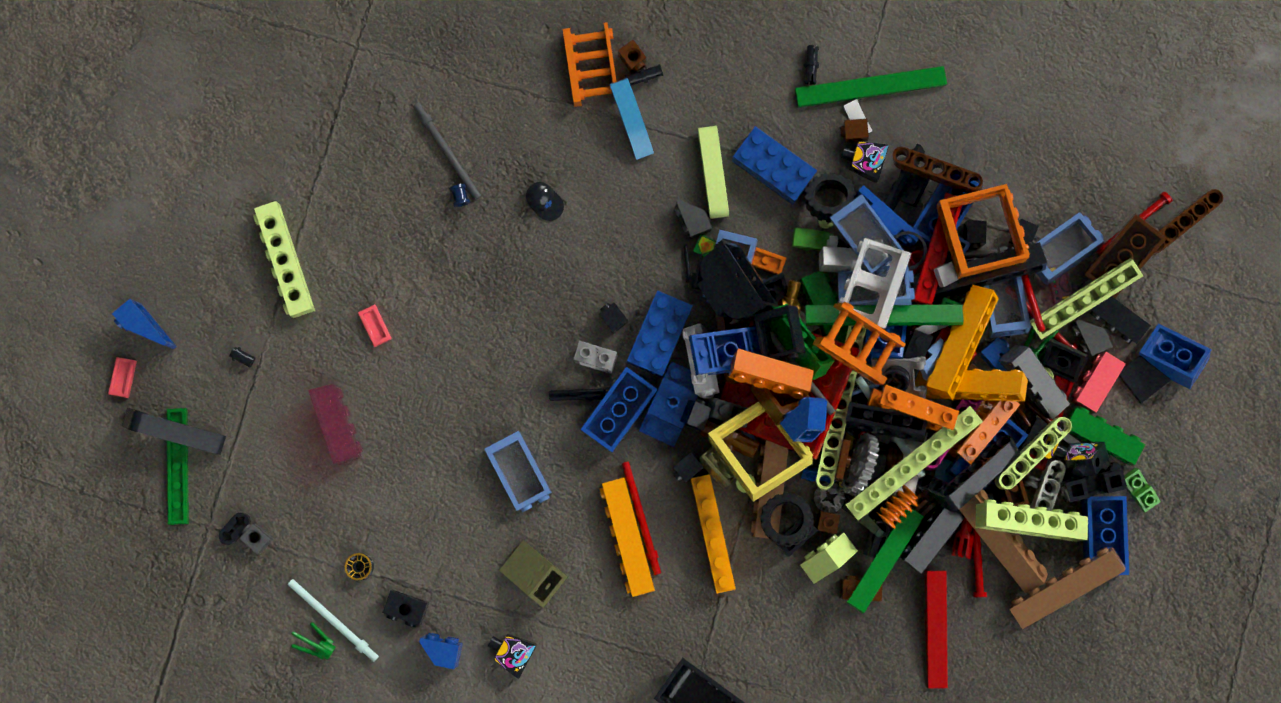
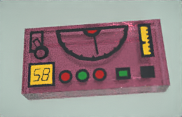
M1061 265L1050 266L1048 268L1051 272H1053ZM1068 271L1049 284L1053 305L1072 295Z

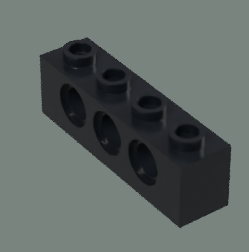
M849 402L846 428L923 443L925 441L928 421L896 410Z

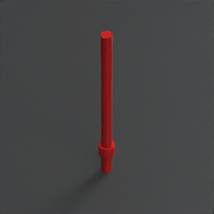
M629 461L624 462L622 467L647 549V560H650L653 573L657 575L661 573L657 560L659 556L653 546Z

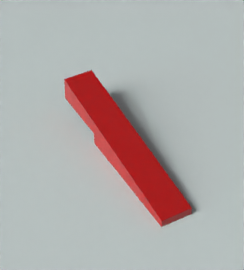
M924 571L927 688H948L947 571Z

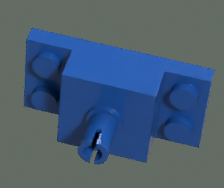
M864 185L857 192L856 198L863 195L893 237L904 231H911L920 235ZM866 211L858 222L867 231L857 242L864 241V238L873 241L877 238L883 239V244L888 245L890 241ZM910 234L898 237V241L903 246H909L910 248L919 240L918 237Z
M756 326L689 336L696 375L708 374L709 376L730 373L732 358L737 349L761 355Z
M671 361L640 427V432L672 447L675 446L685 424L680 422L687 402L688 400L696 401L698 396L695 394L694 385L692 384L691 370Z

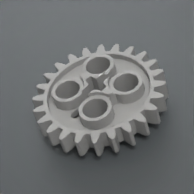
M868 433L860 435V438L856 439V444L853 443L852 449L849 450L848 456L851 457L850 466L845 468L841 484L844 493L854 496L856 494L859 495L860 491L864 490V486H867V481L871 480V475L874 473L873 468L877 465L875 461L879 456L877 455L879 442H877L878 438H875L876 436Z

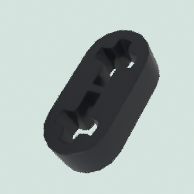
M236 513L220 531V542L224 545L234 544L241 537L243 529L251 524L250 516L246 513ZM244 517L245 525H239L236 528L235 526L239 523L237 518ZM234 530L231 534L232 540H225V532L230 533Z

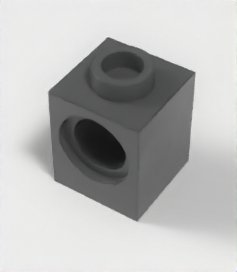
M258 524L247 525L241 532L243 535L240 538L256 554H261L274 540ZM254 532H257L260 536L257 543H254L251 538Z

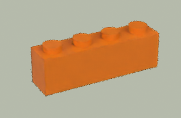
M737 349L732 358L729 378L740 383L753 384L757 388H767L775 393L788 394L795 399H803L810 392L814 370Z

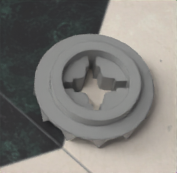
M826 482L821 485L828 486L830 483ZM835 483L827 492L817 487L814 493V502L818 509L828 513L837 512L845 501L842 488ZM827 492H829L830 494H837L833 498L834 505H832L830 501L822 502V500L825 497H827Z

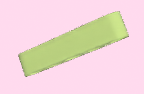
M717 126L698 128L710 219L729 217Z
M1066 417L1053 419L1020 451L1019 456L995 477V485L1003 490L1012 489L1071 431V421ZM1059 421H1061L1064 424V430L1062 432L1059 431L1057 428V423ZM1045 435H1048L1051 439L1049 445L1043 442ZM1031 448L1037 451V456L1034 459L1029 455ZM1017 462L1022 463V472H1018L1016 470L1015 466ZM1004 475L1009 478L1007 486H1004L1001 481Z

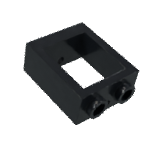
M786 305L754 314L762 356L782 361L783 358L788 360L799 358V354L806 353L797 306ZM788 317L794 349L774 354L769 322Z

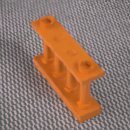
M606 22L604 23V31L580 35L571 34L570 28L563 29L574 107L582 106L581 100H585V97L612 94L610 86L583 90V88L579 89L578 84L582 79L611 75L612 83L617 82L610 42L613 39L612 28H608V23ZM606 38L607 49L585 53L573 51V45H576V43ZM609 57V68L582 72L576 70V63H579V61Z
M847 302L835 303L833 307L839 310L840 314L828 335L816 337L813 345L875 385H884L887 377L882 375L881 370L894 347H905L906 344L900 340L901 337L897 334L888 333L853 310L854 307ZM848 316L856 321L844 345L838 347L834 344V339ZM864 326L872 333L859 357L856 356L855 358L850 354V349ZM878 337L887 341V344L877 363L871 368L866 365V359Z
M884 385L883 391L875 388L871 389L867 402L869 406L900 411L928 421L927 429L936 433L942 427L954 430L959 414L958 410L888 385Z
M983 400L976 410V414L983 422L953 445L948 454L953 458H956L959 454L965 461L972 464L1020 404L1017 401Z

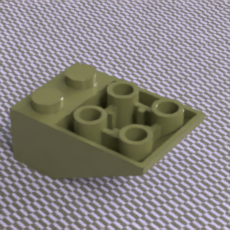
M713 446L698 459L703 468L723 489L736 478Z
M524 540L499 570L543 608L569 577Z

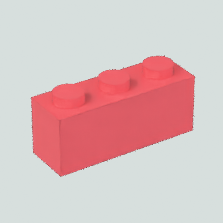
M1108 352L1095 356L1092 364H1094L1092 369L1086 371L1082 378L1084 380L1081 387L1078 386L1072 395L1074 396L1072 402L1089 410L1091 414L1097 413L1126 364Z

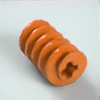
M905 485L902 486L904 493L898 490L896 492L898 498L895 496L891 497L893 504L887 501L885 503L887 509L880 507L882 514L877 513L886 524L894 529L896 528L894 521L901 523L900 515L905 518L907 517L905 510L913 511L910 506L911 504L916 507L918 506L916 502L918 497Z

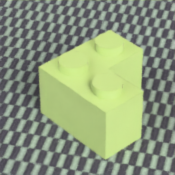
M844 532L839 536L834 534L817 548L816 553L813 550L804 556L806 560L800 566L815 584L839 569L858 550Z

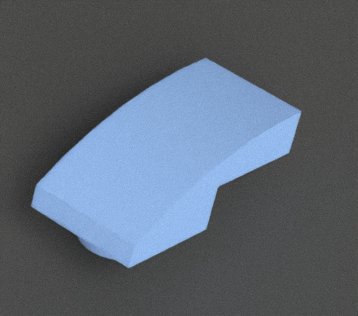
M941 338L929 348V359L926 360L924 369L920 370L923 379L926 381L932 375L935 361L942 353L944 340Z

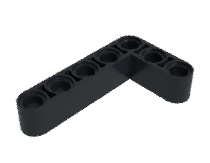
M127 408L122 427L131 431L221 455L226 436L156 417Z
M1004 435L997 439L972 464H969L949 483L927 475L918 481L917 486L928 502L949 511H957L1019 456L1020 451L1012 437Z

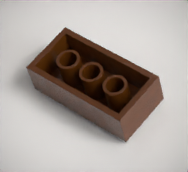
M1135 213L1085 271V275L1094 281L1128 259H1133L1140 270L1167 237ZM1121 291L1114 294L1113 297L1116 298Z

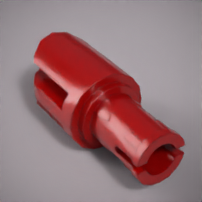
M966 518L961 522L960 531L955 533L951 556H956L958 552V557L963 558L965 555L966 559H970L974 536L971 534L972 525Z

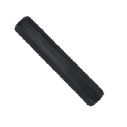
M604 388L549 391L550 401L603 399L606 395Z

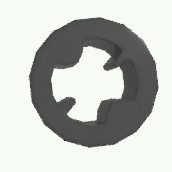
M1030 475L1024 477L1025 481H1023V484L1025 486L1039 489L1038 483H1041L1040 479Z

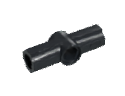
M884 500L877 506V513L882 514L880 507L887 509L885 503L888 500ZM875 513L873 520L877 524L880 523L884 526V533L879 538L870 531L863 552L864 555L875 558L890 531V526L877 513Z

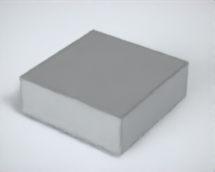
M947 262L933 269L940 287H945L958 280L952 262Z

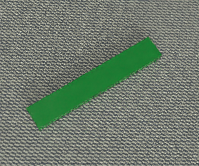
M167 409V420L188 425V409ZM167 440L168 525L189 524L188 446Z
M905 510L907 517H900L901 523H896V528L892 529L847 601V604L862 614L867 610L924 518L923 515L915 510L912 512Z

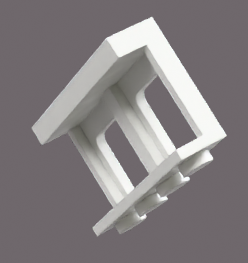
M864 238V241L859 242L857 248L859 253L858 259L853 260L851 265L852 277L851 279L847 278L844 290H847L845 297H841L839 303H849L855 286H861L878 292L880 297L873 314H867L856 309L853 310L879 327L886 328L911 253ZM872 248L892 256V262L886 277H881L861 269L867 249Z

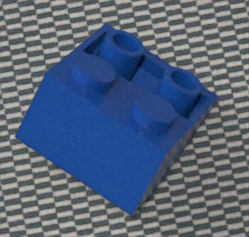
M805 397L798 402L799 406L786 413L785 419L780 422L793 442H812L825 430L827 400Z
M428 633L420 638V644L435 666L450 669L458 667L463 645L462 642H458V638L447 637L441 639L439 638L440 635L435 633Z

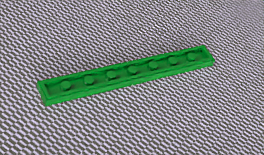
M944 66L799 87L795 88L797 106L800 108L942 87L947 85Z
M805 305L806 326H833L840 311L834 308V305ZM877 305L852 306L856 310L873 314ZM894 305L887 326L963 325V306ZM847 316L842 326H854L856 321Z

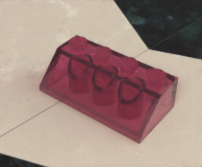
M330 384L308 390L333 464L342 465L361 458L363 449L361 443L355 439L354 435L357 434L356 428L353 423L350 424L348 418L350 411L348 406L343 404L342 398H344L341 387Z

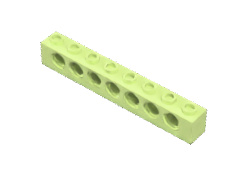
M969 406L958 415L954 430L945 427L940 429L847 503V508L857 520H860L983 421L972 407Z

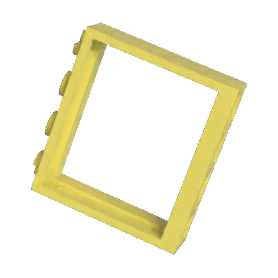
M759 402L708 433L709 442L753 502L810 466L813 459V454L808 446H804L802 442H793L782 425H776L801 460L761 486L757 487L722 439L764 413L765 409Z

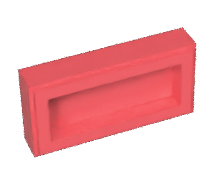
M375 304L358 312L374 347L392 339Z
M116 357L108 392L109 395L129 398L137 361Z

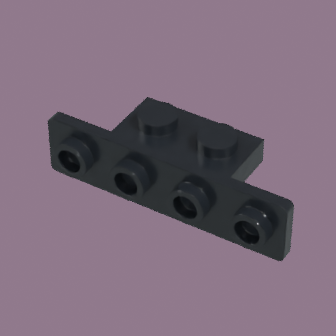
M916 144L915 148L912 149L925 154L920 144ZM920 161L915 163L916 167H918ZM901 170L898 180L893 183L891 193L884 200V203L893 211L899 201L916 207L930 180Z

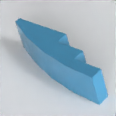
M628 78L610 84L636 160L654 154Z

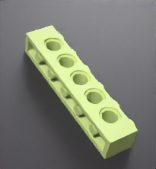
M274 201L254 208L256 213L253 215L257 226L260 225L262 231L259 233L263 243H266L268 249L265 250L267 259L272 261L273 268H271L273 277L278 279L279 286H277L279 295L283 296L285 304H283L285 313L289 314L292 318H296L315 311L280 204ZM274 220L275 226L272 229H268V222ZM280 238L281 244L278 247H274L273 241ZM282 256H287V262L280 265L279 259ZM293 274V280L286 283V275ZM295 291H298V299L292 301L291 294Z
M1128 259L1041 313L1045 326L1043 332L1037 330L1034 318L1030 320V324L1042 340L1143 277V274L1134 260Z
M984 500V503L976 504L975 528L1078 542L1088 538V517L1080 516L1079 512H1068L1066 514L1060 509L1047 511L1046 507L1031 509L1030 505L1021 504L1017 507L1013 506L1011 502L996 504V500Z

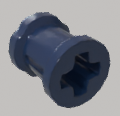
M457 184L449 188L454 197V207L470 204V199H467L465 184Z

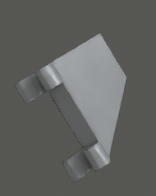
M879 358L871 359L873 367L875 366ZM888 358L881 370L882 375L890 366L896 365L905 368L910 375V384L906 392L926 398L927 386L915 387L914 369L923 370L924 365H926V358Z

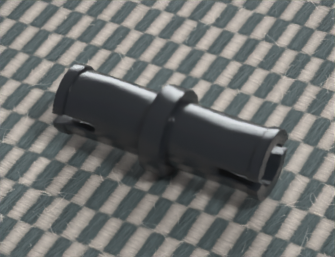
M814 45L807 46L806 62H804V67L806 68L804 83L807 85L809 82L810 85L817 83L819 47L816 45L815 48H813Z
M660 64L648 69L641 68L638 72L624 75L625 79L628 78L630 86L641 82L648 83V80L664 76Z

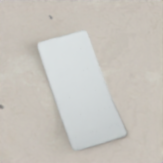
M857 100L844 105L850 120L866 119ZM868 123V133H870L872 129Z

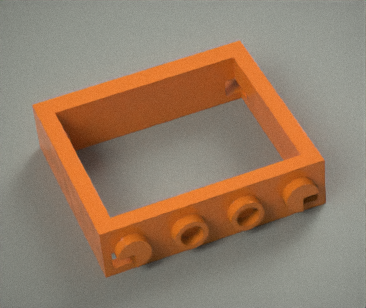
M1007 184L943 199L936 205L958 279L1023 263L1029 258V246L1025 244L1023 238L1025 236L1024 229L1019 225V213L1017 208H1014L1012 202L1013 193L1010 192ZM999 196L1017 256L968 268L950 208Z

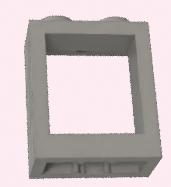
M579 341L574 361L575 364L612 374L617 359V352Z

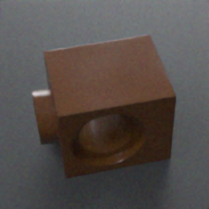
M634 40L618 50V56L631 73L635 70L638 72L646 66L647 57ZM634 54L638 56V60L630 61L628 57Z
M867 118L844 120V126H840L841 138H845V143L868 141Z
M819 511L816 529L826 533L837 534L841 515Z

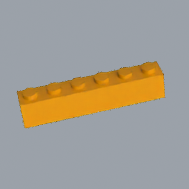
M972 285L970 291L967 292L963 305L964 323L963 325L951 326L948 340L944 342L942 353L935 361L932 375L927 379L926 386L931 394L950 400L954 399L999 300L994 290Z
M981 369L966 370L954 399L1025 402L1028 379L1024 372L1016 369L1011 371H1001L999 369H992L991 371H983ZM920 370L915 380V387L927 385V381L923 379ZM927 388L925 399H947L931 394Z
M710 474L691 478L715 592L718 594L735 590Z
M625 478L602 483L603 488L599 489L602 500L606 499L608 504L607 507H604L607 518L612 519L613 525L609 527L612 537L616 536L618 544H615L617 556L621 555L623 563H620L622 575L626 574L628 582H625L627 594L631 593L632 597L653 592L655 589Z

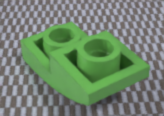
M794 228L792 247L806 251L811 249L821 251L823 246L827 247L829 236H834V234L813 229Z
M1134 468L1124 475L1128 492L1143 512H1147L1161 502L1152 486L1148 485L1138 468Z

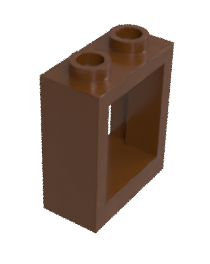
M753 384L750 388V391L776 425H779L785 419L786 413L799 406L798 402L801 400L794 398V402L782 407L769 389L757 388Z

